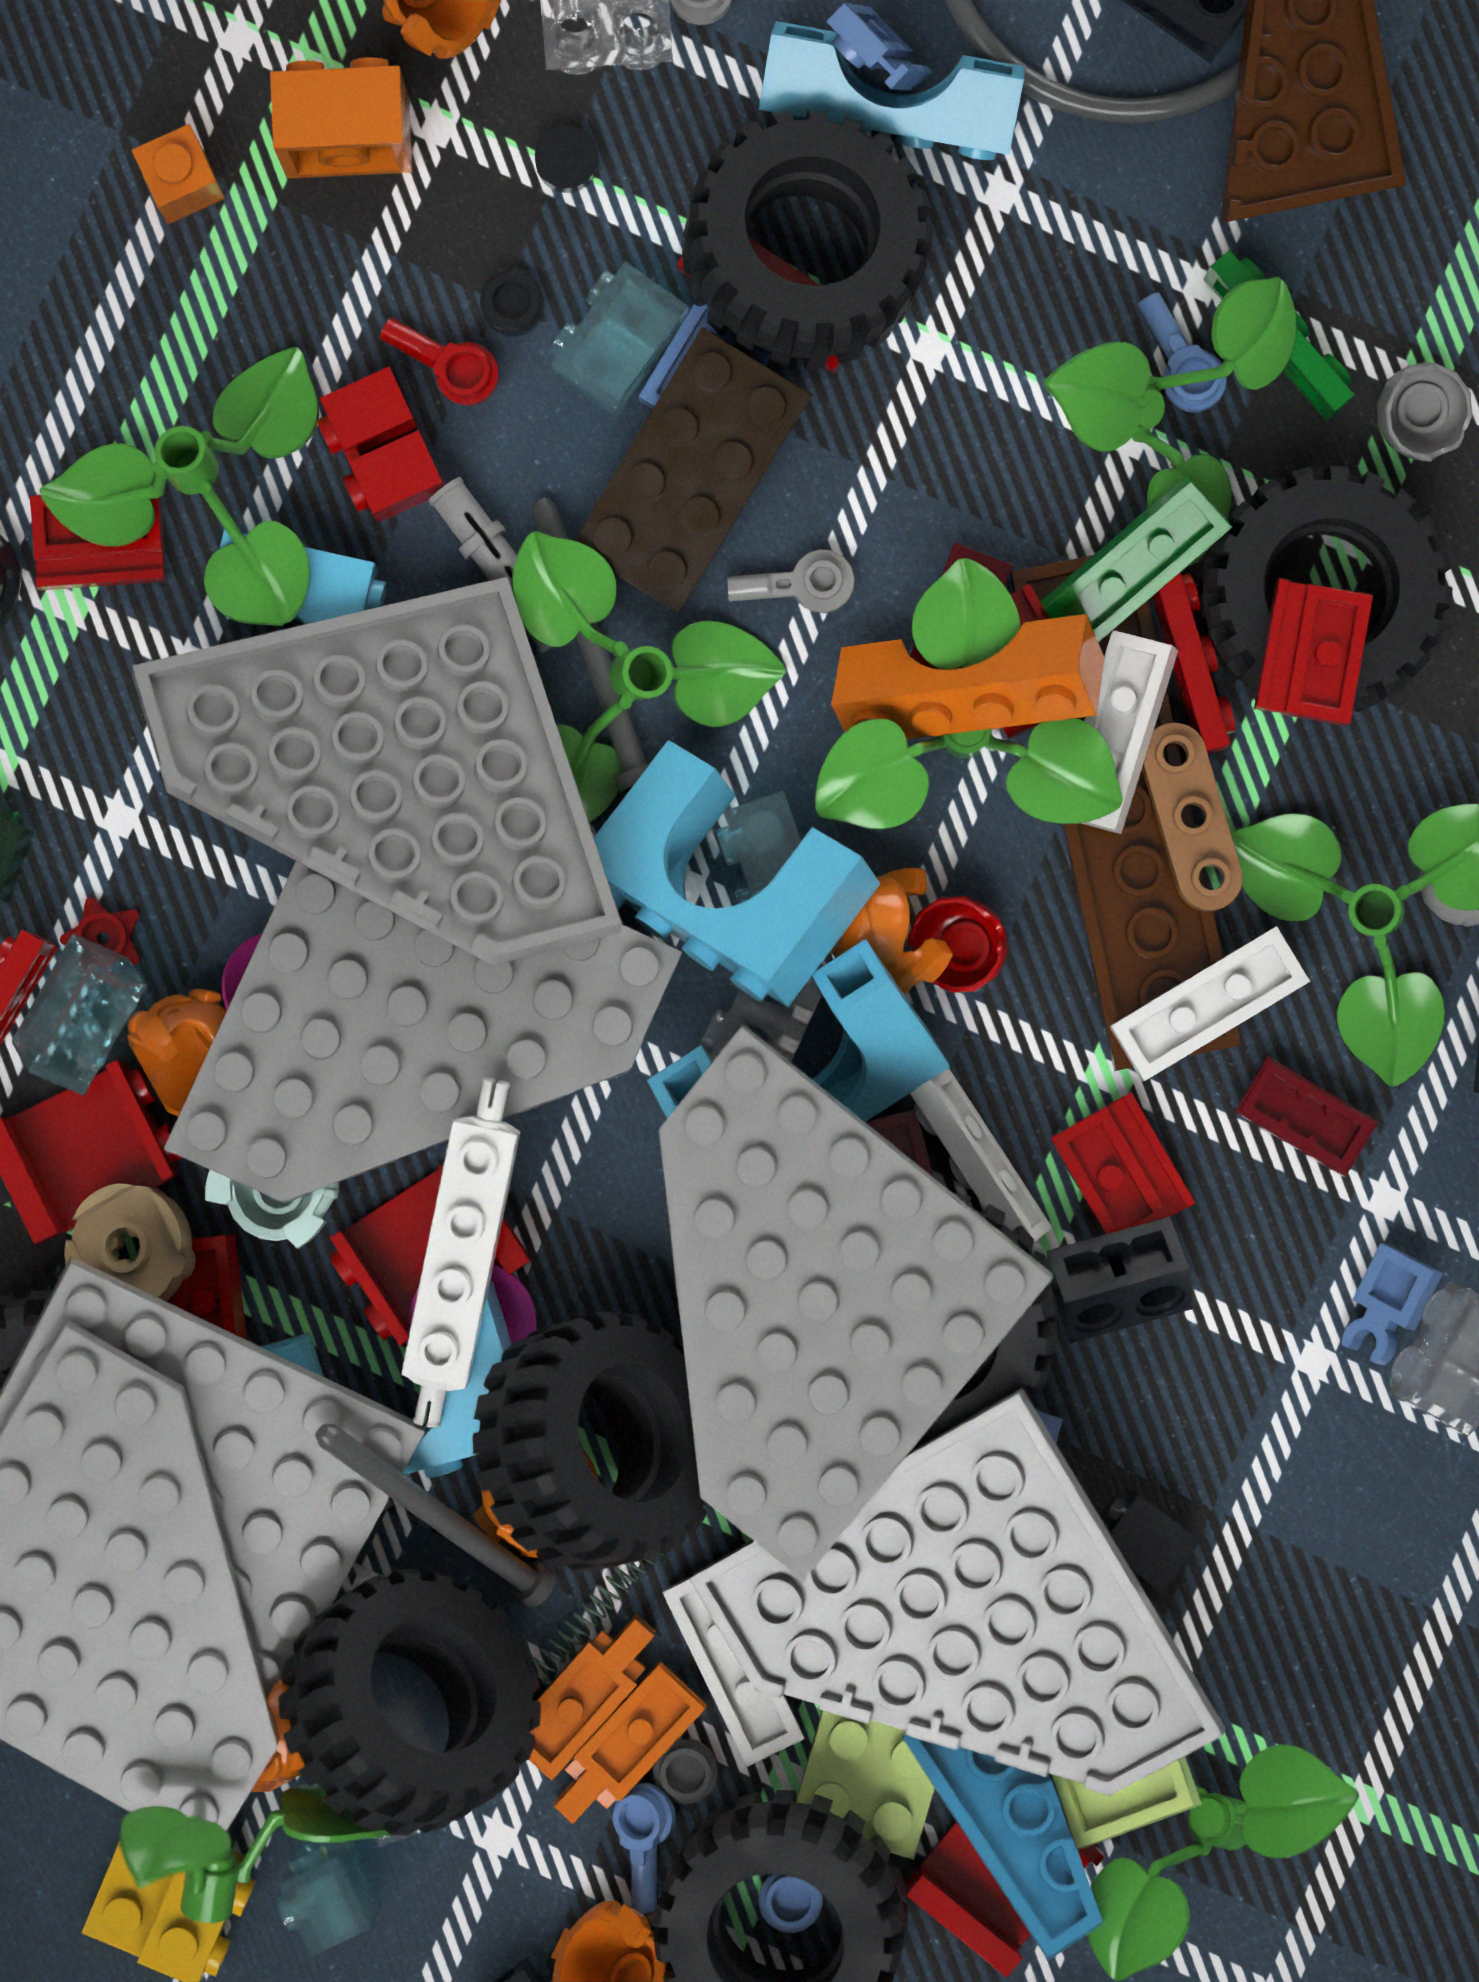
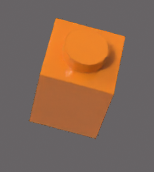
M190 124L132 149L157 208L167 224L225 199L202 146Z

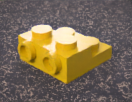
M119 1841L81 1932L82 1934L139 1957L137 1963L182 1982H201L205 1973L216 1977L231 1943V1940L221 1936L227 1920L217 1923H204L190 1919L182 1913L180 1905L185 1872L168 1875L141 1889L136 1884L126 1865ZM234 1851V1857L238 1862H242L245 1855ZM250 1878L248 1883H237L232 1914L241 1917L256 1880Z

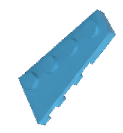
M906 1734L902 1736L913 1757L1048 1961L1103 1925L1101 1914L1049 1773H1047L1046 1777L994 1762L995 1757L966 1748L958 1747L957 1750L910 1737Z

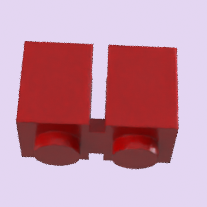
M386 367L320 397L327 415L317 419L316 422L331 454L334 455L342 450L345 452L353 473L343 477V481L358 513L370 508L377 523H380L428 501L430 497L444 486L390 367Z

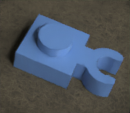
M1380 1243L1352 1299L1365 1306L1367 1310L1363 1318L1356 1319L1347 1326L1342 1337V1345L1349 1349L1358 1350L1362 1345L1364 1337L1372 1332L1376 1338V1347L1369 1360L1375 1364H1388L1394 1357L1397 1349V1338L1394 1333L1397 1326L1415 1331L1443 1273L1390 1245Z

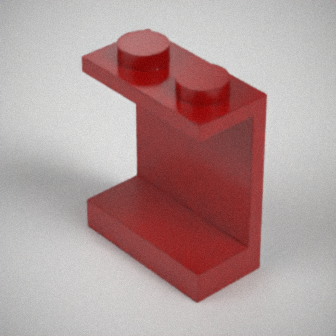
M113 1061L105 1065L107 1070L10 1118L0 1117V1176L34 1244L46 1243L74 1229L78 1220L72 1219L78 1207L87 1197L103 1187L120 1183L157 1188L181 1176L175 1162L183 1159V1157L164 1149L172 1130L168 1124L158 1128L147 1106L156 1101L140 1067L130 1070L126 1061Z
M444 1163L438 1167V1170L352 1226L330 1237L337 1249L329 1254L335 1269L349 1287L357 1282L360 1284L371 1301V1304L363 1309L370 1323L384 1341L393 1336L399 1346L409 1340V1312L413 1298L420 1286ZM503 1215L494 1263L502 1266L507 1275L533 1259Z
M955 1820L904 1883L906 1896L1007 1978L1023 1959L1020 1947L1031 1934ZM1098 1844L1077 1849L1083 1868L1089 1862L1098 1866L1105 1857Z

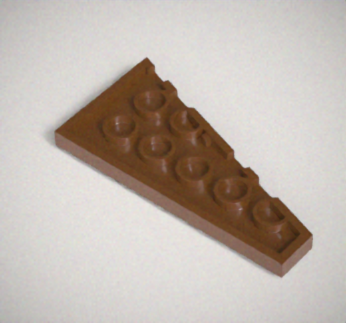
M1247 0L1220 224L1406 185L1374 0Z

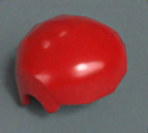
M971 896L938 898L917 913L907 938V946L912 952L920 948L927 939L933 938L945 941L953 956L942 974L931 984L938 985L941 989L951 993L977 991L998 977L1009 950L1007 932L1001 918L993 908Z

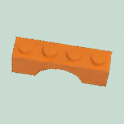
M1086 614L1024 622L1014 638L998 653L980 663L960 669L940 670L921 665L908 654L902 639L841 647L831 706L844 732L864 721L888 719L900 726L906 740L1096 716L1104 655Z

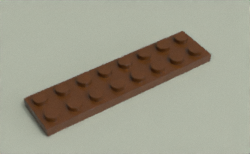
M1093 555L1012 571L1010 578L1013 593L1030 583L1041 603V600ZM1148 600L1113 630L1156 641ZM1112 631L1098 642L1103 655H1105ZM1167 690L1154 730L1161 725L1173 723ZM1080 717L1078 719L1084 721L1085 717ZM1171 743L1166 745L1163 750L1164 760L1171 766H1181L1182 761L1178 744ZM1142 769L1122 834L1082 823L1062 824L1114 1071L1133 1068L1109 1026L1223 958L1213 911H1199L1190 907L1182 900L1177 891ZM1186 805L1182 809L1181 819L1186 826L1196 828L1191 805ZM1203 867L1199 874V881L1204 888L1208 889ZM1235 1026L1187 1056L1240 1046L1241 1041L1238 1027Z

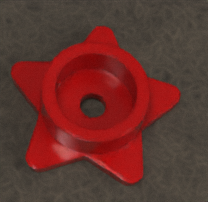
M88 897L85 900L81 922L77 927L62 934L59 940L61 944L79 952L83 956L86 976L90 980H95L111 963L137 965L139 963V956L129 939L139 915L136 910L109 913L93 897ZM105 932L109 935V941L102 945L98 942V935Z

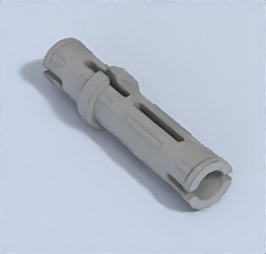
M461 477L452 480L430 497L428 502L432 507H435L461 542L462 546L458 550L466 560L473 558L489 581L508 577L512 589V572L517 554L502 536L506 529L499 520L494 522L490 520L466 488ZM532 637L542 654L554 648L548 647Z

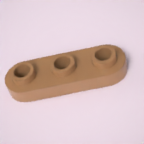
M1181 723L1161 725L1153 731L1142 771L1176 888L1182 900L1190 907L1205 912L1216 911L1229 905L1239 894L1242 886V870L1203 739L1193 728ZM1175 743L1183 747L1186 753L1183 765L1171 766L1164 760L1163 750L1166 745ZM1196 805L1202 810L1204 820L1200 827L1190 828L1183 823L1181 812L1184 806ZM1212 866L1220 872L1222 881L1216 890H1208L1201 885L1199 874L1203 867Z

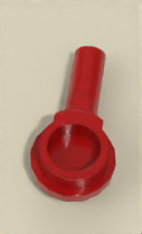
M393 317L389 318L383 326L380 339L432 368L442 394L451 402L462 406L478 405L487 400L496 390L499 381V366L492 353L482 345L473 342L458 344L451 342L443 346Z

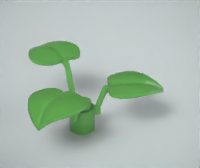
M1276 276L1268 279L1248 280L1231 289L1218 304L1213 316L1212 342L1217 354L1225 359L1222 364L1216 367L1164 377L1150 376L1149 362L1140 349L1126 342H1108L1087 349L1074 356L1051 373L1043 381V384L1061 407L1072 431L1087 447L1093 450L1108 452L1118 449L1132 438L1134 442L1145 443L1170 461L1172 468L1157 472L1150 481L1147 494V509L1182 478L1188 475L1227 518L1231 507L1232 492L1229 476L1224 466L1216 458L1205 454L1193 455L1185 462L1181 452L1151 434L1150 429L1161 421L1165 410V403L1160 390L1224 378L1233 371L1241 386L1246 389L1257 390L1270 384L1283 371L1293 351L1296 335V314L1293 300L1285 282ZM1205 550L1188 566H1192V564L1197 563L1204 556L1207 550Z
M298 347L275 353L257 362L228 384L216 401L213 411L215 430L225 440L213 438L208 431L199 433L194 428L188 426L170 428L159 437L155 445L154 455L156 462L154 464L142 451L132 445L117 443L101 446L79 458L61 476L41 487L39 491L43 501L59 522L75 535L93 544L117 547L135 542L151 530L155 522V509L151 499L163 496L167 479L181 493L189 495L201 493L234 542V544L218 549L207 563L204 585L212 604L227 618L240 623L283 626L285 623L291 622L303 607L310 587V563L305 547L292 530L276 521L262 522L244 537L211 487L219 472L218 461L211 450L240 456L245 454L251 446L260 456L268 459H277L299 450L309 441L317 427L316 420L319 418V404L303 353Z
M534 531L524 539L517 553L512 572V592L524 629L536 641L548 647L564 646L571 642L580 631L587 640L612 652L615 656L610 667L609 677L613 689L619 695L617 700L588 727L584 736L571 726L556 725L588 823L600 816L617 796L619 789L615 777L623 773L615 749L605 744L594 743L598 734L622 711L631 707L633 701L661 695L668 689L671 681L676 679L673 695L679 710L687 718L699 725L722 727L737 722L750 713L768 690L785 675L786 668L779 658L760 640L742 629L719 621H699L687 625L675 634L670 645L671 658L675 667L672 666L668 656L656 647L642 646L629 650L624 642H617L596 631L590 625L606 618L616 600L617 582L609 563L601 554L583 543Z
M964 558L957 560L921 597L913 615L912 637L916 649L929 664L941 670H952L962 666L963 668L969 667L992 657L1014 638L1021 628L1016 605L1002 582L987 568L973 560ZM1078 718L1041 722L1031 732L1027 748L1016 742L993 737L991 735L992 729L941 735L937 738L916 743L908 748L905 735L900 726L888 719H872L861 722L847 730L828 753L818 777L815 809L821 818L842 821L863 828L888 829L897 827L912 819L920 811L928 793V774L923 765L914 758L945 749L955 757L969 758L977 755L984 747L990 751L1005 752L1021 758L1014 764L1007 775L1006 790L1013 802L1023 812L1038 820L1057 824H1079L1094 821L1118 810L1123 798L1117 780L1113 757L1105 739L1097 729Z
M1463 804L1441 809L1429 815L1416 827L1408 842V853L1412 862L1425 874L1396 890L1385 885L1370 884L1354 893L1330 881L1341 866V847L1333 831L1324 822L1315 817L1294 813L1279 815L1255 825L1232 831L1231 836L1242 870V887L1253 902L1263 911L1280 920L1305 921L1318 913L1325 891L1349 904V918L1359 932L1368 936H1374V944L1377 947L1382 963L1384 978L1365 976L1353 982L1340 999L1337 1010V1023L1343 1041L1351 1052L1380 1076L1387 1085L1398 1086L1408 1080L1426 1063L1439 1041L1445 1020L1444 1000L1435 982L1426 974L1413 972L1396 977V969L1387 935L1394 932L1404 919L1405 907L1403 901L1426 888L1431 883L1437 898L1446 906L1457 910L1475 911L1479 909V804Z
M1291 1745L1268 1747L1260 1751L1248 1762L1240 1778V1790L1245 1802L1217 1793H1208L1206 1789L1195 1785L1202 1805L1190 1809L1188 1813V1826L1191 1834L1196 1839L1194 1844L1155 1860L1148 1871L1132 1859L1118 1858L1106 1865L1095 1877L1091 1890L1101 1914L1103 1925L1088 1934L1095 1956L1103 1969L1111 1978L1117 1981H1124L1137 1972L1163 1962L1177 1950L1184 1940L1190 1922L1188 1900L1182 1888L1175 1881L1159 1877L1164 1870L1198 1855L1207 1856L1212 1846L1225 1850H1237L1247 1844L1253 1851L1272 1858H1289L1299 1855L1320 1843L1338 1828L1357 1803L1359 1792L1337 1776L1315 1755Z
M316 1783L311 1787L308 1784L299 1785L287 1789L281 1794L280 1807L282 1810H274L269 1814L242 1862H238L234 1857L235 1852L231 1848L230 1836L223 1827L211 1821L201 1820L199 1816H190L188 1818L183 1812L166 1806H149L126 1814L120 1828V1847L126 1865L139 1888L142 1889L168 1875L185 1872L180 1905L182 1913L195 1921L217 1923L227 1920L232 1915L237 1883L250 1882L252 1867L277 1827L283 1825L285 1833L292 1838L316 1843L343 1842L393 1835L385 1831V1823L374 1830H370L352 1821L353 1811L346 1808L339 1814L323 1802L322 1799L327 1793Z

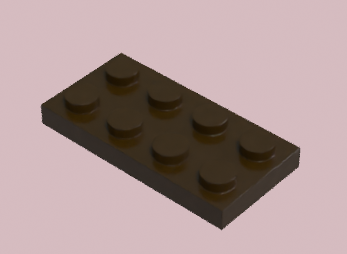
M702 327L574 541L583 543L601 554L609 563L615 575L676 613H681L813 394L712 331Z

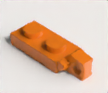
M637 1613L615 1638H612L602 1629L593 1640L589 1639L535 1700L541 1704L540 1726L529 1732L535 1736L536 1742L529 1761L551 1781L637 1686V1678L646 1669L636 1657L655 1636L654 1632L656 1630Z
M659 1660L566 1765L564 1770L574 1779L554 1800V1807L574 1824L595 1800L606 1809L616 1799L621 1801L706 1709L707 1703L667 1665Z

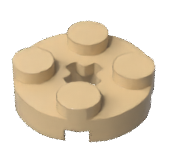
M120 1183L103 1187L81 1203L72 1219L78 1221L73 1229L72 1241L66 1240L64 1256L66 1265L70 1257H73L163 1301H167L173 1296L182 1281L191 1276L195 1268L196 1257L192 1250V1236L188 1221L178 1204L159 1188ZM125 1232H128L131 1237L138 1238L140 1242L138 1257L134 1262L130 1259L119 1260L117 1251L124 1246L122 1235Z

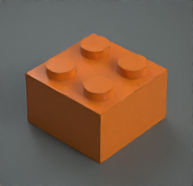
M368 57L352 60L350 68L325 69L324 64L321 62L304 60L286 64V71H270L273 149L287 178L413 173L410 98L400 65L389 66V61L386 59Z

